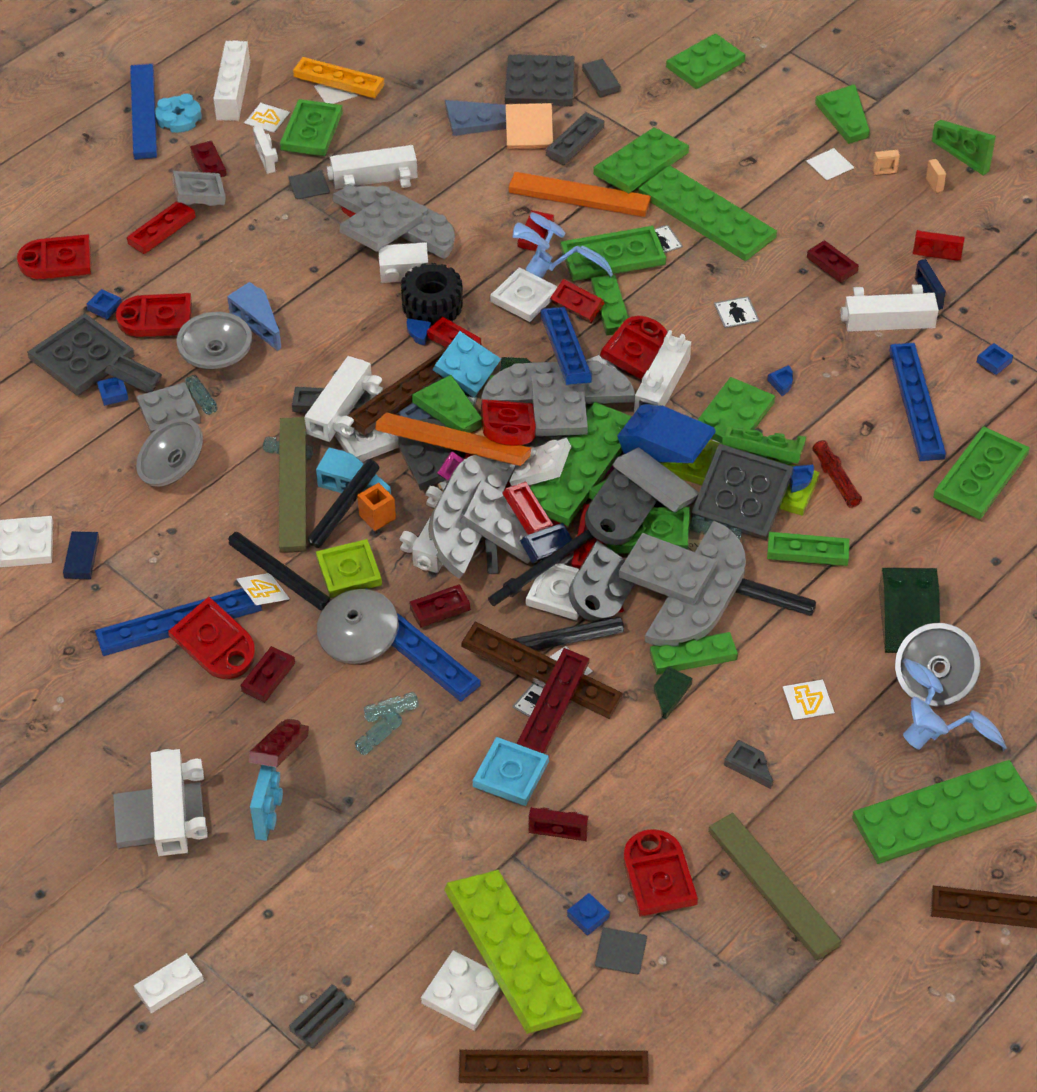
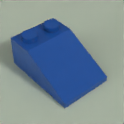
M645 404L637 409L617 437L624 454L639 447L658 462L693 463L716 430L710 425L663 405Z

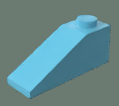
M329 447L316 468L318 487L342 493L363 463L353 454ZM376 474L363 490L365 491L380 483L391 494L390 486Z

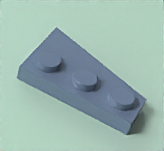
M445 100V108L453 136L506 129V105Z

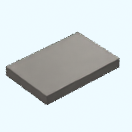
M639 447L618 457L613 464L614 468L672 512H677L693 503L698 497V491Z
M200 782L184 784L186 821L196 817H204ZM152 789L113 794L117 847L124 848L155 843Z

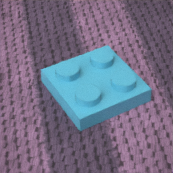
M459 331L435 364L433 371L444 378L452 375L460 388L475 398L499 364L501 358Z
M496 737L473 779V787L526 806L549 763V756Z
M261 765L250 805L256 840L267 841L269 831L274 830L277 815L275 808L276 805H281L283 789L279 788L280 772H276V767Z

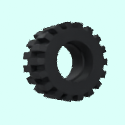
M426 263L421 264L420 267L415 266L412 268V271H407L405 277L401 280L402 310L409 319L431 322V325H434L442 317L454 321L456 315H460L461 308H463L462 279H460L459 273H455V270L451 267L447 268V265H437V263H431L430 265Z

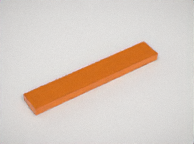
M514 172L509 184V193L640 217L646 216L651 202L650 195L633 192L627 193L622 190L521 172Z
M387 412L376 421L375 430L517 466H522L531 456V448L499 444L485 436Z

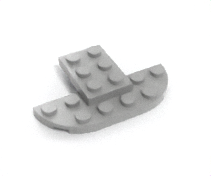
M345 186L342 190L333 193V202L356 213L340 224V232L375 251H379L398 237H402L412 243H427V251L442 259L448 257L453 250L455 232L444 215L438 214L426 206L390 190L387 186Z
M596 360L586 361L592 374V383L566 385L558 362L516 363L498 372L488 381L483 390L482 399L533 403L536 425L535 436L585 435L588 432L586 404H593L594 402L600 404L635 402V392L625 375L617 369Z
M473 455L463 460L451 474L431 514L428 531L430 540L433 539L438 551L436 556L445 568L460 579L465 573L482 536L528 564L530 561L520 542L528 534L502 494L515 465Z
M713 521L695 552L650 535L641 534L620 568L619 578L668 596L645 634L646 643L657 646H679L680 642L703 638L716 626L745 573L746 557L743 545L738 537L726 526Z

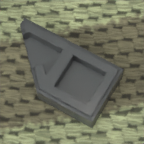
M485 538L487 572L489 574H498L497 545Z
M738 740L724 759V766L771 789L773 778L769 773L764 752Z

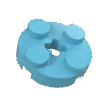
M191 94L162 98L157 102L158 106L155 110L156 121L162 129L166 127L170 128V132H186L196 127L195 123L198 120L200 122L202 119L201 107Z

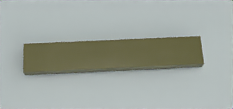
M305 417L280 418V552L306 551Z
M733 812L709 826L708 832L816 961L841 946L842 940Z

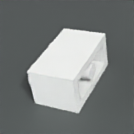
M427 243L386 245L380 249L381 283L401 282L402 278L405 277V273L412 271L413 267H420L421 264L425 263L428 265Z

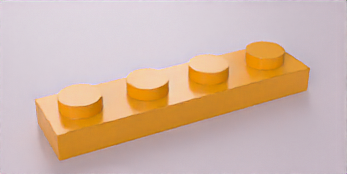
M302 57L293 69L295 78L371 98H376L384 86V78L305 57Z

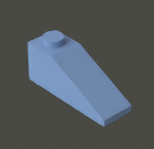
M248 282L228 295L229 313L243 319L252 332L277 351L280 350V332L264 290Z

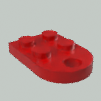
M86 234L30 241L23 245L17 253L19 269L25 276L33 279L91 274L90 236ZM30 258H33V259H34V260H32V261H25V260L30 259Z
M191 293L130 297L123 301L116 310L118 327L123 333L134 337L178 335L181 327L191 319ZM126 315H134L131 318H124Z
M645 316L630 317L622 323L605 344L599 356L642 380L664 343V338L668 332L661 323Z
M482 399L483 434L488 439L499 444L512 446L524 445L533 441L536 429L533 403Z
M207 597L168 631L169 636L214 677L233 679L246 673L253 664L255 646L252 637L210 597ZM239 655L244 658V662L239 666H234L229 663V659L232 656Z
M657 829L643 830L633 835L626 843L624 849V867L639 917L698 905V897L679 841L671 834ZM646 841H653L657 844V847L649 850L645 849L642 844Z

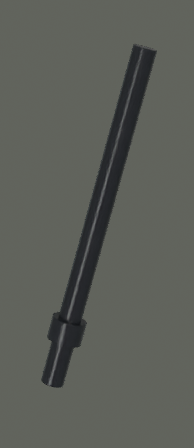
M600 525L604 531L609 528L607 525ZM587 529L516 579H509L503 584V588L488 597V601L492 606H496L507 597H514L522 591L523 586L595 537Z

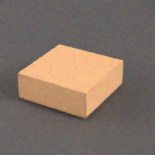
M898 150L875 152L873 163L874 175L897 173L900 157Z
M937 159L928 161L926 179L935 193L943 191L946 179V172Z

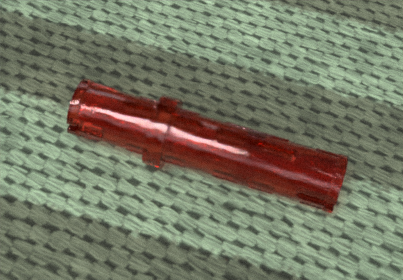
M820 440L816 442L812 447V451L821 462V469L824 473H828L847 503L846 505L849 508L858 506L862 502V496L858 493L842 468L839 456L834 455L827 441Z

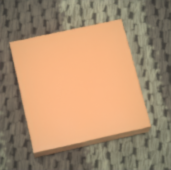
M552 103L506 104L507 149L547 148L553 143Z

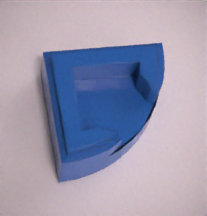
M407 318V332L414 338L416 343L425 345L428 339L427 330L431 327V322Z
M789 365L768 374L767 381L783 396L792 387L793 371Z
M814 465L792 466L794 467V472L789 482L791 492L800 491L810 484L813 478Z

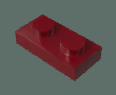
M212 141L190 146L192 157L200 172L220 173V177L227 176L226 168Z
M825 240L807 251V259L840 283L858 273L859 265Z
M460 584L409 602L410 610L420 628L471 610L470 602Z
M271 646L240 685L241 692L265 703L295 665V657Z
M530 807L529 833L587 841L588 815H582L578 812L567 813L553 811L549 808Z

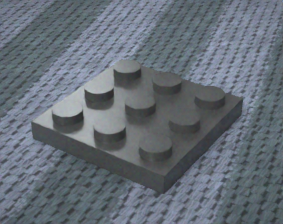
M508 55L505 105L552 103V106H572L575 56Z
M86 313L27 351L28 357L32 362L75 395H79L108 375V373H105L107 365L116 353L129 359L135 356L133 348Z
M719 444L692 509V517L710 523L716 521L729 529L767 541L793 475L794 467Z

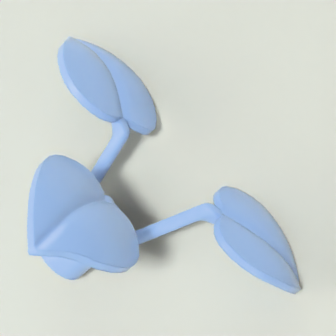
M534 212L530 213V217L535 223L548 230L545 240L534 230L518 222L514 226L513 238L525 239L538 245L535 255L525 268L526 271L543 278L548 269L553 271L558 264L573 253L578 252L600 265L612 277L613 273L609 263L600 254L585 246H575L552 263L553 257L545 252V250H548L550 247L549 242L553 233L563 238L565 232L559 225L547 220L545 217Z
M907 658L903 659L902 662H904L910 675L921 685L927 687L928 690L925 702L917 697L911 699L914 723L903 733L904 738L910 745L920 750L930 738L936 740L940 735H946L949 730L969 722L982 735L999 744L1003 751L1007 749L997 727L987 717L974 710L969 713L970 715L946 725L944 720L935 714L929 706L935 691L938 693L943 691L941 682L925 666Z

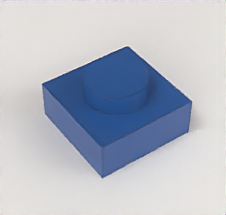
M101 289L87 303V309L100 317L108 319L117 310L122 301L120 297Z
M995 343L986 348L977 357V363L995 375L1010 365L1013 360L1012 354Z
M116 377L97 381L104 406L129 400L124 381Z
M590 893L567 910V917L587 936L608 920L610 912Z

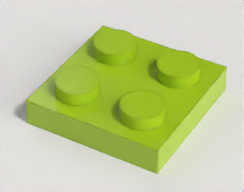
M368 539L316 551V559L330 598L337 597L347 591L369 589L382 585V578Z

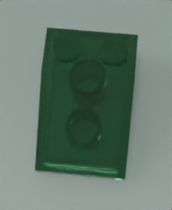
M882 568L879 582V598L885 653H897L903 640L915 629L927 624L940 623L937 568Z

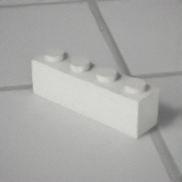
M225 41L214 94L216 120L239 121L250 66L247 41Z

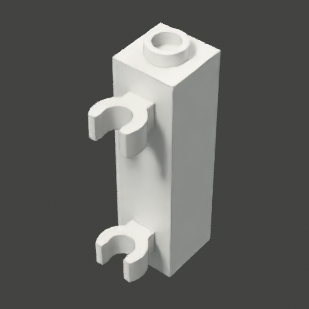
M413 145L330 156L331 166H327L328 179L333 180L335 189L344 188L345 186L355 187L400 180L401 187L404 188L411 187L410 179L418 178L417 159Z
M912 285V294L864 296L863 287H853L854 296H847L845 307H841V321L846 323L847 332L935 328L938 316L935 293H923L922 285Z
M671 330L666 334L664 343L649 370L646 371L642 378V383L635 394L634 413L641 405L665 406L690 360L691 341L685 340L684 334H681L679 338L672 336Z
M347 356L305 415L306 434L330 442L337 431L344 437H351L355 431L354 428L350 427L354 419L348 417L353 407L365 390L373 396L378 395L383 390L379 386L382 378L371 374V363Z
M435 486L428 488L426 496L429 498L426 505L435 508L442 494L439 488ZM429 520L419 537L409 531H404L400 537V541L403 542L400 550L413 554V566L425 571L438 573L443 564L436 556L438 551L433 539L430 540Z
M164 749L158 752H151L154 835L158 856L188 853L187 838L205 839L208 837L205 817H196L186 821L184 780L200 781L204 779L202 760L192 759L182 763L180 749Z

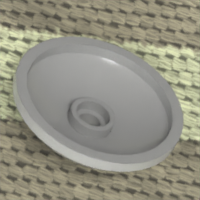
M209 312L198 315L187 321L177 335V348L181 357L191 365L204 369H220L233 365L249 352L252 345V333L248 324L240 317L226 312Z
M189 418L172 419L159 426L147 438L138 454L136 467L141 480L150 486L160 487L172 484L185 476L195 465L201 453L203 444L201 428Z
M368 589L347 591L332 599L322 610L317 623L318 640L323 650L339 662L347 664L365 663L379 657L392 645L398 632V615L391 601L381 593ZM357 615L356 618L350 619V617Z
M932 623L915 629L901 643L895 660L898 681L911 698L917 697L925 702L928 690L927 687L921 685L910 675L904 662H902L904 658L925 666L939 679L943 691L941 693L935 691L929 704L932 707L952 705L965 698L975 687L981 670L979 651L970 636L958 627L945 623ZM939 664L945 665V670L942 673L935 671Z

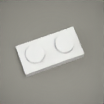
M262 125L253 127L255 147L266 173L276 172L275 162H278L276 149H271L270 135L265 134Z
M186 953L135 984L134 988L150 1013H153L202 983L204 979L199 969Z

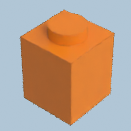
M380 483L357 495L359 516L374 531L396 519L395 498Z

